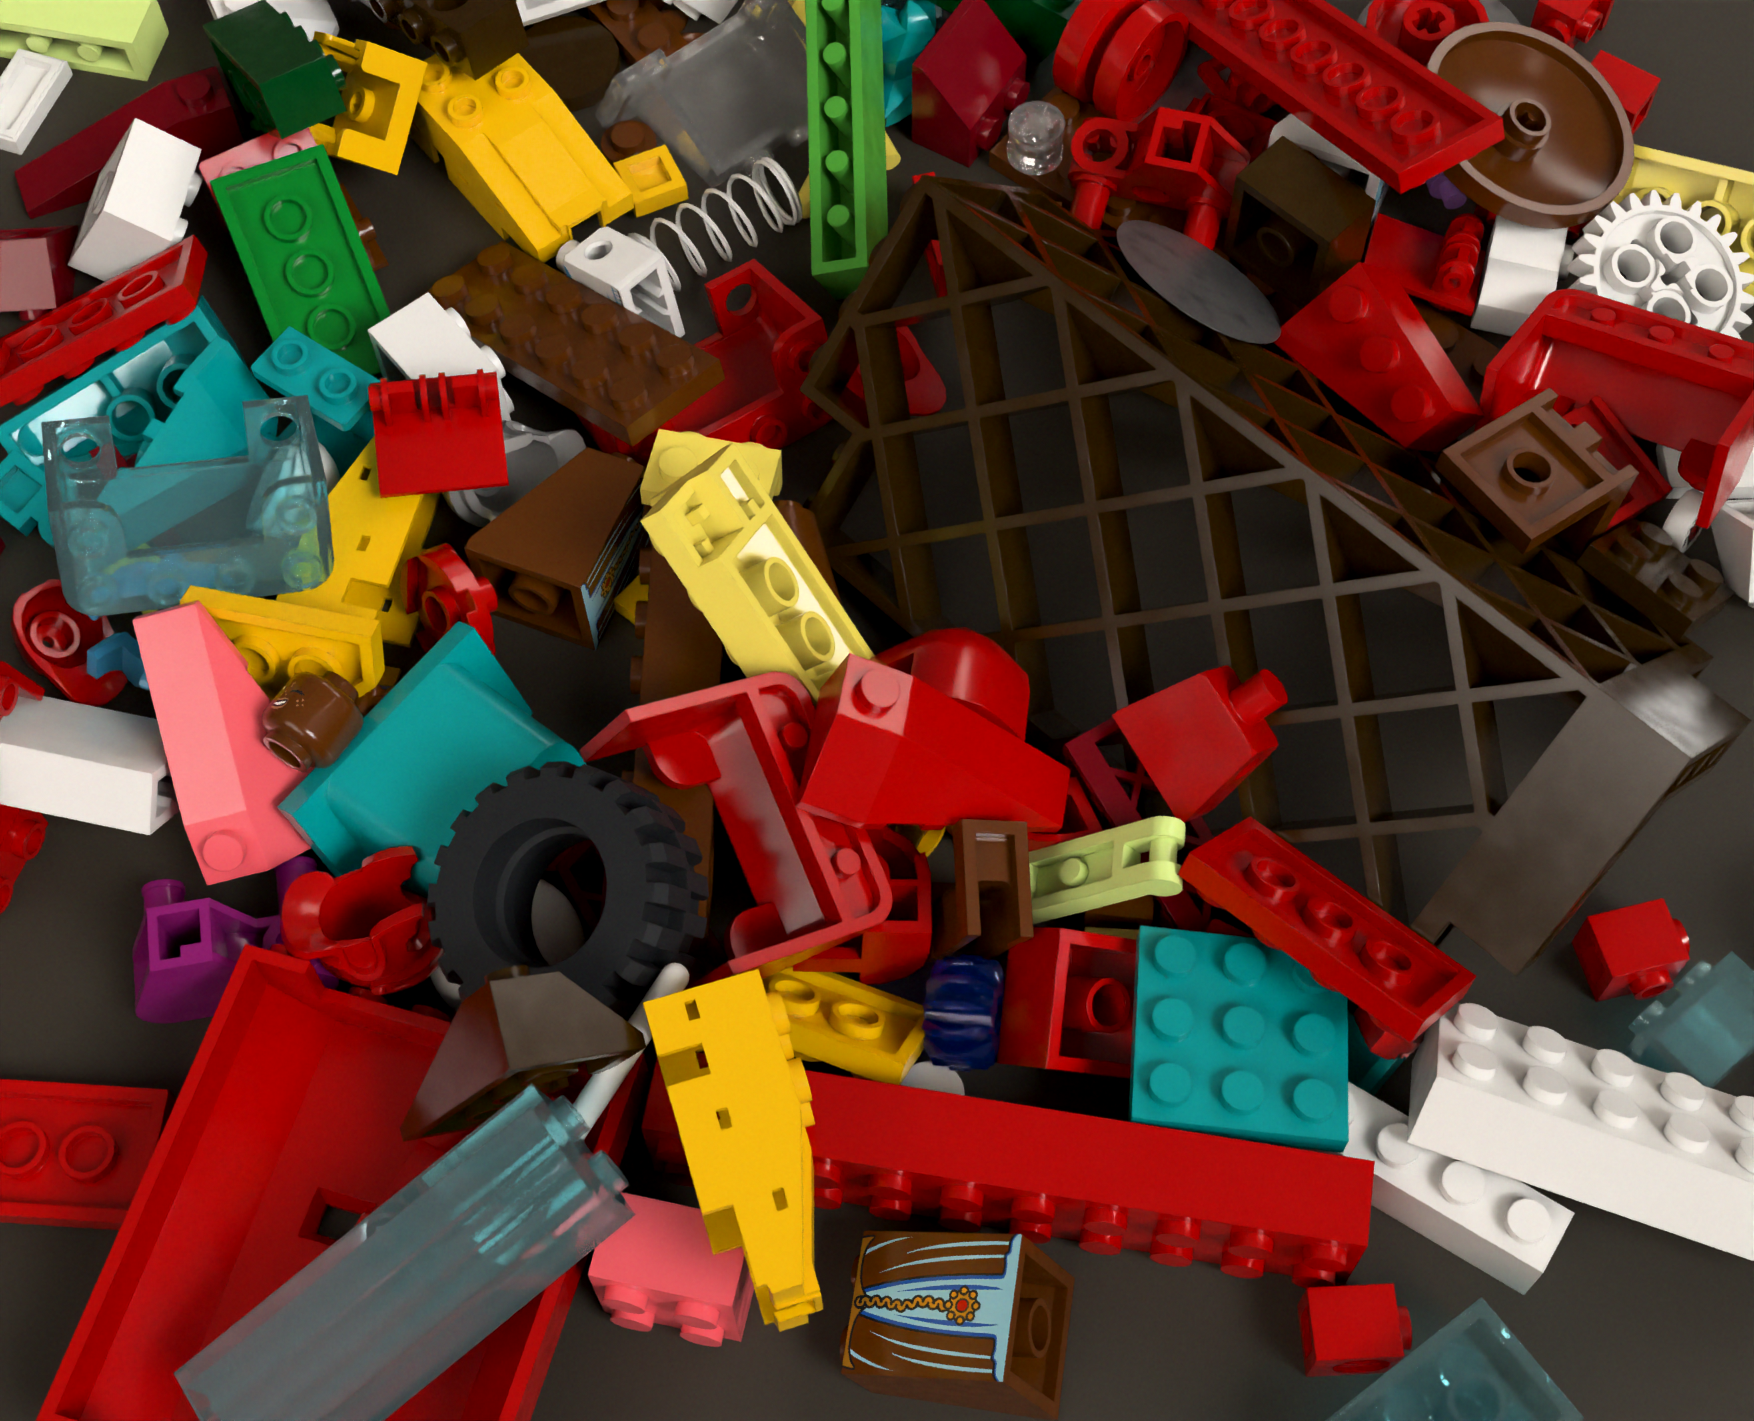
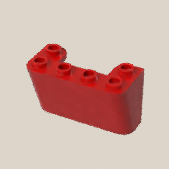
M752 259L704 284L718 332L693 345L720 359L725 376L722 382L633 447L579 414H575L602 452L607 454L612 452L625 454L634 459L638 464L645 466V470L659 429L680 433L691 431L708 438L736 443L754 442L766 448L780 450L823 427L833 419V417L799 390L810 372L808 365L812 355L828 340L823 318L756 259ZM749 284L752 294L748 303L739 310L729 311L726 301L731 290L738 285Z

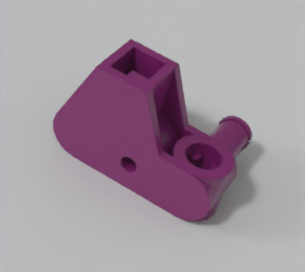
M296 856L274 868L277 880L279 914L258 919L211 898L185 901L186 889L181 881L160 879L145 884L141 888L142 897H144V916L132 949L136 1016L143 1021L164 1024L214 1016L244 945L249 944L269 950L272 944H283L280 932V914L284 895L291 883L300 875L317 871L315 860L309 857ZM318 958L311 959L310 962L326 988L336 990L339 987V978L327 971Z

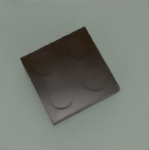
M1636 518L1590 543L1576 562L1577 565L1678 641L1720 613L1736 593L1723 583V576L1717 569L1702 560H1691L1678 549L1671 546L1673 543L1672 538L1663 529L1649 522H1640Z

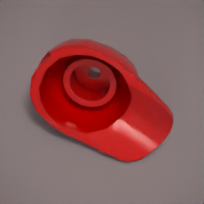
M48 579L30 591L22 592L12 607L10 628L16 648L26 665L38 675L46 676L72 702L102 707L112 701L123 690L128 679L121 670L109 671L98 679L87 673V650L115 634L106 614L95 621L88 616V591L82 585L67 579ZM42 641H47L51 647H46Z

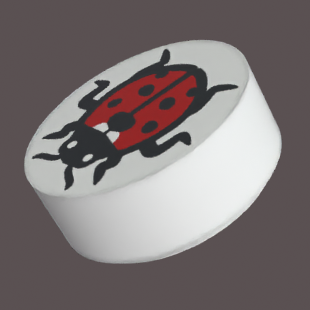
M1696 489L1688 490L1680 497L1662 528L1672 538L1673 543L1671 546L1682 553L1693 544L1703 529L1695 525L1704 494Z

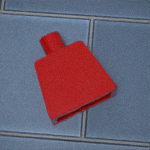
M1228 665L1194 675L1128 705L1112 714V717L1175 818L1185 823L1215 809L1278 747L1277 737L1264 718L1288 702V696L1280 680L1267 669H1262L1242 683L1235 671Z

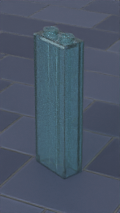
M531 1084L173 1374L200 1421H384L636 1214L620 1193L629 1185L627 1179L603 1150H600L595 1155L592 1154L581 1138L590 1128L578 1110L564 1095L552 1101Z

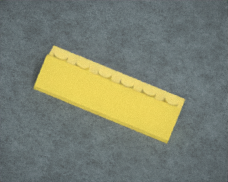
M734 442L717 451L648 501L652 508L640 522L648 532L652 545L659 554L665 557L687 589L692 604L704 614L723 642L731 661L740 667L747 678L768 672L787 673L803 684L816 709L821 687L849 653L868 660L875 656Z

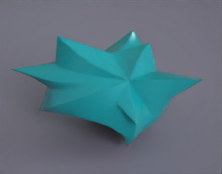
M907 0L901 10L884 5L881 6L885 127L897 123L912 114V64L936 34L935 4L927 0Z

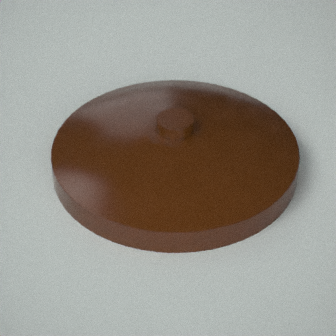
M1475 23L1458 29L1447 36L1423 65L1503 118L1504 140L1479 152L1475 157L1462 161L1443 172L1468 198L1493 214L1509 221L1535 228L1558 229L1573 227L1597 216L1613 201L1627 183L1634 161V142L1626 112L1618 96L1601 73L1582 55L1560 40L1539 30L1515 23Z

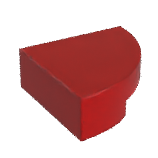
M1358 1007L1353 1013L1355 1016L1354 1020L1370 1052L1384 1059L1395 1060L1398 1055L1401 1058L1404 1056L1408 1058L1424 1040L1423 1033L1412 1043H1409L1399 1035L1385 1032L1372 1022L1368 1012L1361 1007Z

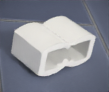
M1498 215L1496 216L1486 250L1470 328L1511 337L1515 334L1549 293L1556 291L1558 279L1566 281L1568 277L1567 265L1572 262L1574 256L1572 245L1565 244L1568 227L1558 229L1535 228L1509 221Z

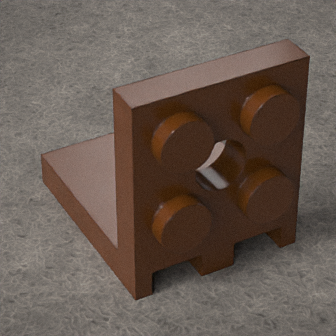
M1551 388L1546 389L1441 452L1435 468L1523 555L1552 537L1580 558L1590 543L1602 537L1639 474L1631 464L1618 471L1597 451L1603 438L1586 421L1573 428L1553 409L1558 395Z

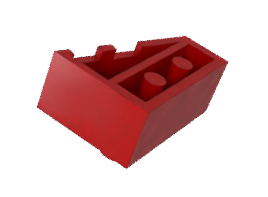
M1358 262L1280 327V337L1273 342L1404 448L1439 452L1485 416L1394 272L1390 269Z

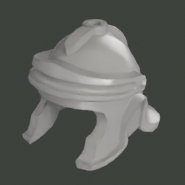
M502 420L509 486L442 492L448 506L457 516L477 527H484L586 448L582 436L574 429L543 432L516 421L506 422V420Z

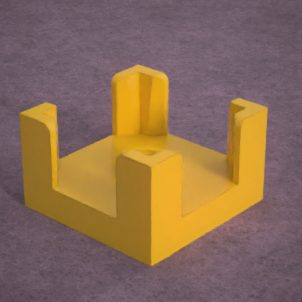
M315 31L313 40L316 39L325 56L332 54L341 71L347 72L345 79L347 88L343 89L341 94L347 111L336 115L333 127L321 123L309 127L316 144H323L328 156L398 175L428 63L369 41L356 39V42L353 43L331 34Z

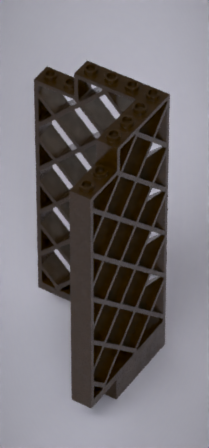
M922 175L920 180L913 184L904 194L900 203V215L889 234L879 241L872 250L869 257V269L857 290L849 294L843 301L838 312L839 321L827 342L815 351L809 361L808 369L810 372L799 390L852 433L835 450L831 459L833 467L822 486L816 489L803 505V508L810 510L816 517L830 567L911 636L916 637L929 630L956 627L942 615L931 543L986 534L1001 630L980 634L996 641L999 645L1004 644V650L1028 674L1030 698L1026 733L1054 757H1057L1066 743L1089 730L1080 731L1055 710L1044 638L1105 630L1118 711L1155 694L1144 624L1211 614L1219 667L1228 665L1235 671L1243 683L1258 673L1249 609L1322 598L1338 700L1282 706L1264 719L1269 726L1341 718L1355 815L1282 822L1272 756L1270 754L1238 785L1242 819L1245 820L1251 816L1288 843L1359 837L1368 900L1438 949L1454 928L1457 927L1515 976H1518L1539 959L1663 803L1709 774L1752 721L1697 680L1714 657L1686 636L1678 641L1577 565L1576 562L1579 557L1554 538H1549L1523 555L1435 468L1440 456L1439 453L1404 448L1275 343L1255 344L1241 341L1215 331L1188 316L1158 294L1132 268L1118 245L1117 231L1090 228L1039 189ZM931 240H939L948 295L892 308ZM1021 299L1055 316L1066 388L1006 400L991 306ZM951 316L966 408L911 419L896 328ZM859 364L865 401L846 386ZM1140 390L1179 409L1190 484L1123 495L1108 397ZM1069 405L1085 503L1024 513L1009 417ZM969 425L984 520L928 530L913 436ZM876 468L887 537L856 543L839 528ZM1267 486L1308 506L1320 583L1246 594L1231 492ZM1193 498L1208 600L1141 609L1126 510ZM1087 517L1102 615L1041 624L1026 527ZM890 550L893 573L870 554ZM1401 587L1443 607L1455 685L1374 695L1359 593ZM1544 694L1577 709L1508 798L1493 700ZM1458 704L1473 804L1392 812L1377 714ZM1122 731L1096 744L1109 767L1135 773L1138 757ZM1123 744L1126 768L1099 746ZM1145 769L1144 776L1150 777ZM1119 782L1129 797L1132 785ZM1141 788L1136 810L1142 820L1155 816L1173 817L1172 811L1160 793ZM1477 826L1483 832L1413 923L1409 925L1396 834ZM1231 827L1210 829V831L1216 837ZM1186 828L1185 835L1191 836L1188 829ZM1183 847L1178 850L1177 861L1183 865L1189 852L1194 849ZM1348 999V1005L1353 1010H1356L1359 1006Z

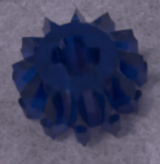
M961 954L960 957H944L943 960H937L932 967L931 978L926 982V999L922 1004L924 1020L921 1028L925 1033L923 1047L933 1066L949 1067L950 1071L971 1072V1069L987 1070L997 1062L1006 980L1004 971L998 961L983 959L982 956Z

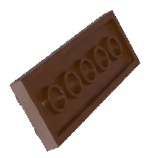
M504 241L485 248L478 254L477 258L452 275L437 280L431 289L422 294L424 295L429 292L444 310L450 307L454 308L465 321L472 341L479 348L484 345L490 347L501 361L505 371L632 447L725 379L720 359Z

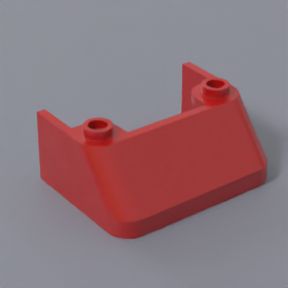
M1576 289L1556 290L1549 293L1486 367L1479 403L1485 416L1475 424L1474 432L1548 388H1551L1558 395L1553 409L1561 417L1575 408L1579 409L1587 404L1591 398L1599 395L1630 435L1682 452L1677 466L1678 473L1691 487L1704 492L1695 525L1708 529L1739 483L1754 447V343Z
M768 672L625 709L579 750L585 763L642 747L651 770L661 782L669 787L680 790H687L707 784L757 907L743 911L727 925L724 934V947L729 961L684 990L755 969H759L761 979L769 977L869 931L882 923L888 917L892 908L893 897L891 887L867 830L796 808L816 709L803 684L787 673Z

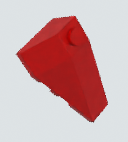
M849 653L820 689L796 808L859 829H883L887 824L919 825L920 830H942L946 825H955L961 819L1022 821L1027 822V832L1057 833L1063 826L1071 769L915 676Z

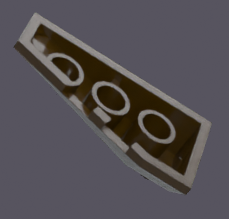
M520 965L491 972L484 977L486 984L461 1002L400 1127L402 1140L405 1142L472 1129L522 1107V1100L541 1094L555 1093L569 1087L568 1077L576 1074L579 1071L578 1067L586 1064L588 1075L599 1074L611 1069L646 1048L643 1033L559 971L530 975L529 967Z

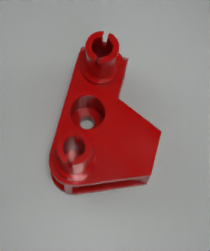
M1159 106L1139 124L1104 117H1088L1083 119L1082 125L1076 130L1071 142L1073 158L1067 178L1072 182L1076 190L1070 213L1090 228L1100 230L1108 199L1113 196L1188 211L1182 234L1214 251L1221 222L1229 217L1236 176L1249 165L1251 156L1212 116ZM1102 150H1110L1114 154L1103 162H1095L1092 157Z

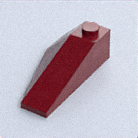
M216 65L157 84L14 171L30 219L90 201L100 172L135 118L202 149L196 167L202 161L243 144L242 134Z

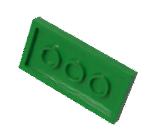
M320 144L210 180L211 188L272 342L290 326L373 377H382L368 329L391 316L324 145Z

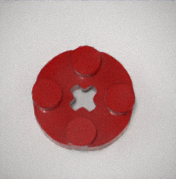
M442 543L422 551L419 555L408 559L403 564L401 570V596L407 615L418 611L425 630L415 635L424 651L428 653L460 621L475 628L495 657L496 649L490 613L496 611L498 600L490 581L484 576L475 578L469 567L448 543Z

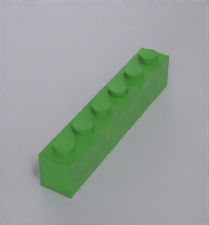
M805 0L812 276L835 300L847 298L849 294L857 290L870 267L869 257L872 250L879 241L888 235L881 0Z

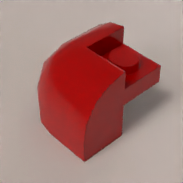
M967 627L935 629L884 650L869 659L915 676L1025 742L1030 698L1028 674L996 641Z
M888 824L883 829H866L891 887L893 902L888 917L869 931L793 965V972H859V982L872 985L885 984L908 977L923 967L930 954L932 938L931 872L926 853H920L909 839L888 828Z

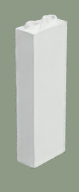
M18 696L13 711L8 716H3L0 720V804L145 835H151L180 811L157 719L43 696L41 701Z

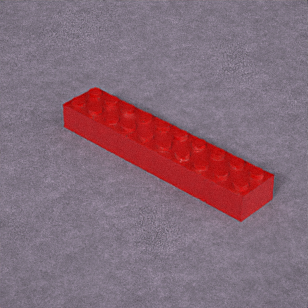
M696 1053L700 1069L708 1067L705 1054ZM657 1058L641 1127L654 1171L662 1172V1177L668 1182L694 1187L672 1104H670ZM805 1070L812 1095L810 1105L815 1125L805 1127L812 1149L814 1207L839 1209L842 1202L869 1206V1212L877 1217L894 1221L909 1220L911 1214L939 1218L938 1223L941 1226L960 1232H977L980 1230L981 1225L1009 1229L1008 1234H1022L1035 1244L1048 1243L1051 1237L1079 1241L1081 1249L1100 1255H1117L1121 1253V1248L1149 1252V1258L1152 1261L1167 1266L1186 1267L1192 1264V1260L1221 1264L1220 1270L1223 1273L1239 1278H1260L1264 1272L1292 1276L1293 1284L1303 1288L1335 1286V1283L1345 1285L1368 1247L1375 1161ZM716 1112L718 1120H720L719 1113Z

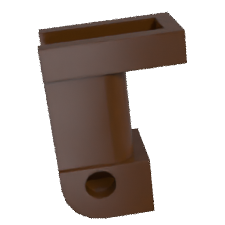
M961 819L953 825L955 883L931 882L932 938L930 954L926 962H939L958 949H966L967 956L972 963H990L995 960V957L1010 948L1034 937L1027 822Z

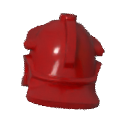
M401 846L378 851L362 861V868L333 878L327 872L312 871L302 874L295 879L284 895L280 914L281 938L287 952L295 958L304 960L318 958L323 967L335 977L354 985L369 988L371 993L375 995L404 990L426 980L439 967L438 958L443 956L445 952L444 949L434 947L431 944L428 922L436 920L435 908L427 906L428 899L414 895L400 887L405 880L411 877V868L418 862L413 847Z

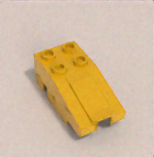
M519 53L476 81L455 66L447 67L436 54L424 60L428 64L410 127L411 138L434 163L440 161L438 152L443 156L449 180L504 241L510 235L526 254L545 263L555 257L559 249L566 242L573 240L571 228L597 213L599 225L606 227L607 224L634 208L632 192L555 91Z
M374 435L308 520L298 545L291 546L287 551L283 563V582L274 601L380 620L382 642L410 648L420 623L418 611L406 614L400 588L401 570L403 564L408 559L426 550L422 548L441 500V493L380 498ZM386 599L392 600L388 612L382 611ZM385 666V672L378 685H396L401 669Z
M755 969L643 1002L713 1255L740 1247L743 1248L765 1325L775 1323L779 1332L808 1323V1314L823 1310L820 1287L814 1271V1166L812 1149L805 1127L815 1125L810 1105L812 1095L800 1057L792 1059L794 1058V1053L789 1037L791 1028L780 991L776 990L766 993L759 969ZM704 1051L708 1067L700 1069L696 1053ZM716 1112L719 1113L720 1120H718Z

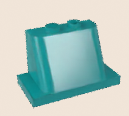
M458 621L363 718L364 722L361 731L335 763L327 768H314L277 808L335 877L362 868V861L378 851L393 847L412 846L418 862L411 868V877L405 880L402 885L428 899L429 883L437 884L441 866L434 864L440 845L448 847L456 832L450 829L461 811L464 809L473 812L479 805L475 800L478 793L492 782L505 787L508 786L507 775L528 765L540 770V767L546 762L566 761L578 767L587 764L584 763L582 757L572 745L531 717L533 711L475 628Z

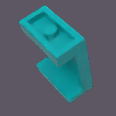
M289 326L251 365L252 372L256 379L297 404L300 414L278 436L281 439V443L284 440L293 442L300 434L313 438L326 448L335 461L342 478L374 437L373 413L370 409L368 386H370V383H380V380Z

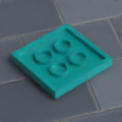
M1140 925L1136 938L1128 1122L1277 1146L1343 1153L1349 1142L1348 998L1340 992L1324 988L1313 979L1306 967L1284 951L1273 949L1263 944L1257 938Z

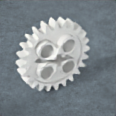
M1651 190L1641 200L1634 193H1631L1619 204L1613 201L1582 229L1584 235L1572 246L1574 252L1579 256L1567 265V271L1581 278L1567 289L1586 291L1741 340L1742 338L1739 333L1752 323L1751 318L1744 312L1754 305V296L1742 290L1754 282V275L1740 272L1739 265L1750 256L1746 252L1733 253L1729 246L1738 236L1736 232L1721 236L1716 231L1721 220L1719 214L1711 217L1708 221L1700 218L1701 202L1696 201L1687 210H1683L1679 193H1673L1663 203L1656 190ZM1620 271L1626 276L1627 279H1625L1621 275Z

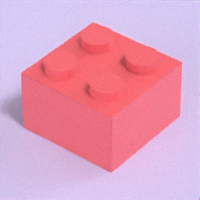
M611 1190L588 1272V1277L603 1311L611 1313L610 1321L627 1329L644 1332L651 1331L653 1323L681 1329L680 1337L710 1347L721 1346L723 1338L741 1342L754 1291L743 1248L740 1247L713 1255L699 1208Z

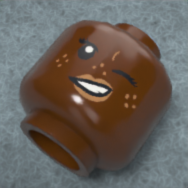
M327 671L323 677L309 672L295 674L262 714V725L267 732L263 738L264 744L278 759L295 770L307 772L310 767H330L363 727V715L354 702L359 696L357 690L346 679L331 671Z

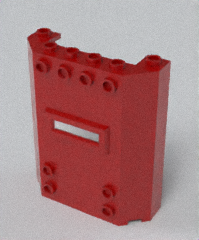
M245 944L36 1421H530L650 1080L644 1054L639 1056L538 1208L540 1213L534 1221L535 1228L531 1232L534 1240L533 1244L516 1268H504L463 1335H460L341 1262L339 1259L349 1243L317 1234L328 1206L362 1215L367 1209L372 1211L419 1141V1139L403 1142L400 1127L452 1023L451 1018L442 1011L425 1005H414L411 1011L387 1005L388 1001L384 997L375 995L370 990L351 987L348 993L326 988L311 964V960L293 957L287 952L283 944H272L269 950ZM586 1064L578 1067L579 1071L576 1074L568 1077L569 1087L555 1093H549L548 1095L573 1105L593 1074L588 1075ZM514 1111L466 1131L422 1138L427 1143L459 1161V1135L490 1133V1160L460 1163L511 1194H514L532 1167L507 1156L496 1145L501 1131L511 1127L515 1117Z

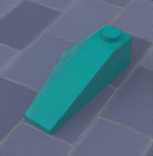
M200 295L194 311L183 320L172 325H167L162 321L145 330L146 333L143 338L132 347L121 352L113 350L78 376L70 378L1 423L0 443L8 454L15 449L49 476L97 465L89 451L108 439L112 441L123 457L133 453L137 454L144 442L143 431L152 418L161 422L166 421L181 398L174 393L173 387L189 365L217 336L227 340L246 366L247 364L232 337L204 296Z
M217 336L183 372L173 387L174 393L181 397L165 422L152 418L143 431L144 442L138 451L133 470L126 467H120L79 526L78 572L88 577L244 489L260 469L265 470L274 452L281 444V439L276 437L279 410L227 340Z

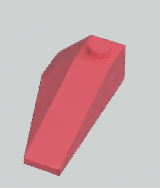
M199 600L136 616L132 621L183 825L207 886L271 870L311 849L277 806L314 768L310 767L307 772L295 770L278 759L264 744L263 738L267 732L262 725V714L271 700L247 671L248 662Z

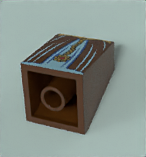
M587 447L471 536L464 547L471 571L475 578L484 576L490 581L498 600L496 611L490 614L596 651L616 612L614 599L631 583L639 567L641 547H649L651 544L649 534L644 531V526L640 522L644 517V504L641 502L640 487L646 471L645 466L638 464L634 459L622 453L612 452L607 454Z
M864 1231L861 1252L855 1258L851 1270V1284L854 1295L849 1325L844 1328L840 1338L841 1374L871 1393L1037 1419L1058 1420L1075 1278L1022 1234Z

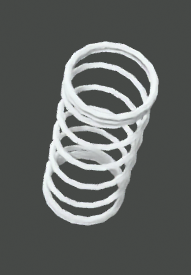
M762 157L761 160H757L753 166L752 179L739 173L732 174L727 182V193L714 188L706 189L702 195L701 209L689 203L680 204L676 211V225L664 218H654L650 227V240L638 233H628L627 237L663 255L667 270L670 273L669 278L672 288L680 292L681 283L676 272L664 254L657 248L655 239L656 225L664 223L678 234L682 248L693 269L698 275L706 277L707 269L700 253L682 231L680 221L682 210L690 208L703 218L707 233L717 252L725 261L732 262L733 254L726 238L707 215L706 198L709 194L715 193L728 202L733 220L742 237L750 246L757 248V234L743 210L732 199L731 186L735 179H743L753 186L762 214L775 231L782 233L783 223L795 226L802 219V204L793 182L776 161L769 157ZM764 166L769 168L784 188L791 204L793 217L785 212L774 197L766 180ZM761 196L763 197L771 212L774 214L778 226L774 223V221L768 214ZM737 213L740 215V217L742 218V220H743L744 223L746 224V226H747V228H748V230H749V232H750V234H751V236H752L753 241L750 239V237L748 236V234H747L746 231L744 230V228H743V226H742V224H741V222H740V220H739V218H738V216H737ZM712 229L714 230V232L716 233V235H717L718 238L720 239L722 245L724 246V248H725V250H726V253L723 251V249H722L721 246L719 245V243H718V241H717V239H716V237H715V235H714ZM690 250L692 251V253L694 254L696 260L698 261V263H699V265H700V268H699V266L697 265V263H696V261L694 260V258L692 257V254H691Z

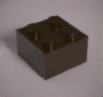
M1281 136L1236 176L1222 252L1297 307L1303 309L1354 265L1361 262L1376 200L1367 195L1359 185L1347 181L1320 162L1312 152L1300 148L1285 136Z

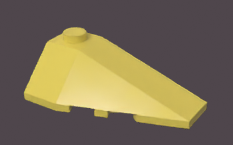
M1634 144L1632 171L1624 188L1613 201L1619 204L1631 193H1634L1641 200L1651 190H1656L1662 203L1673 193H1679L1683 210H1687L1696 201L1701 202V219L1708 221L1711 217L1719 214L1721 220L1716 231L1721 236L1736 232L1738 236L1729 247L1733 253L1746 252L1749 254L1750 257L1739 265L1740 272L1754 275V172ZM1754 282L1742 291L1754 296Z

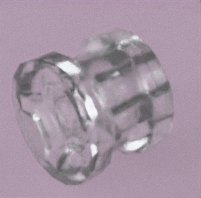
M1030 101L1017 106L1011 112L1008 120L1009 139L1006 153L1008 161L1016 170L1029 175H1042L1055 170L1061 163L1064 149L1062 140L1066 123L1064 115L1057 107L1048 102Z

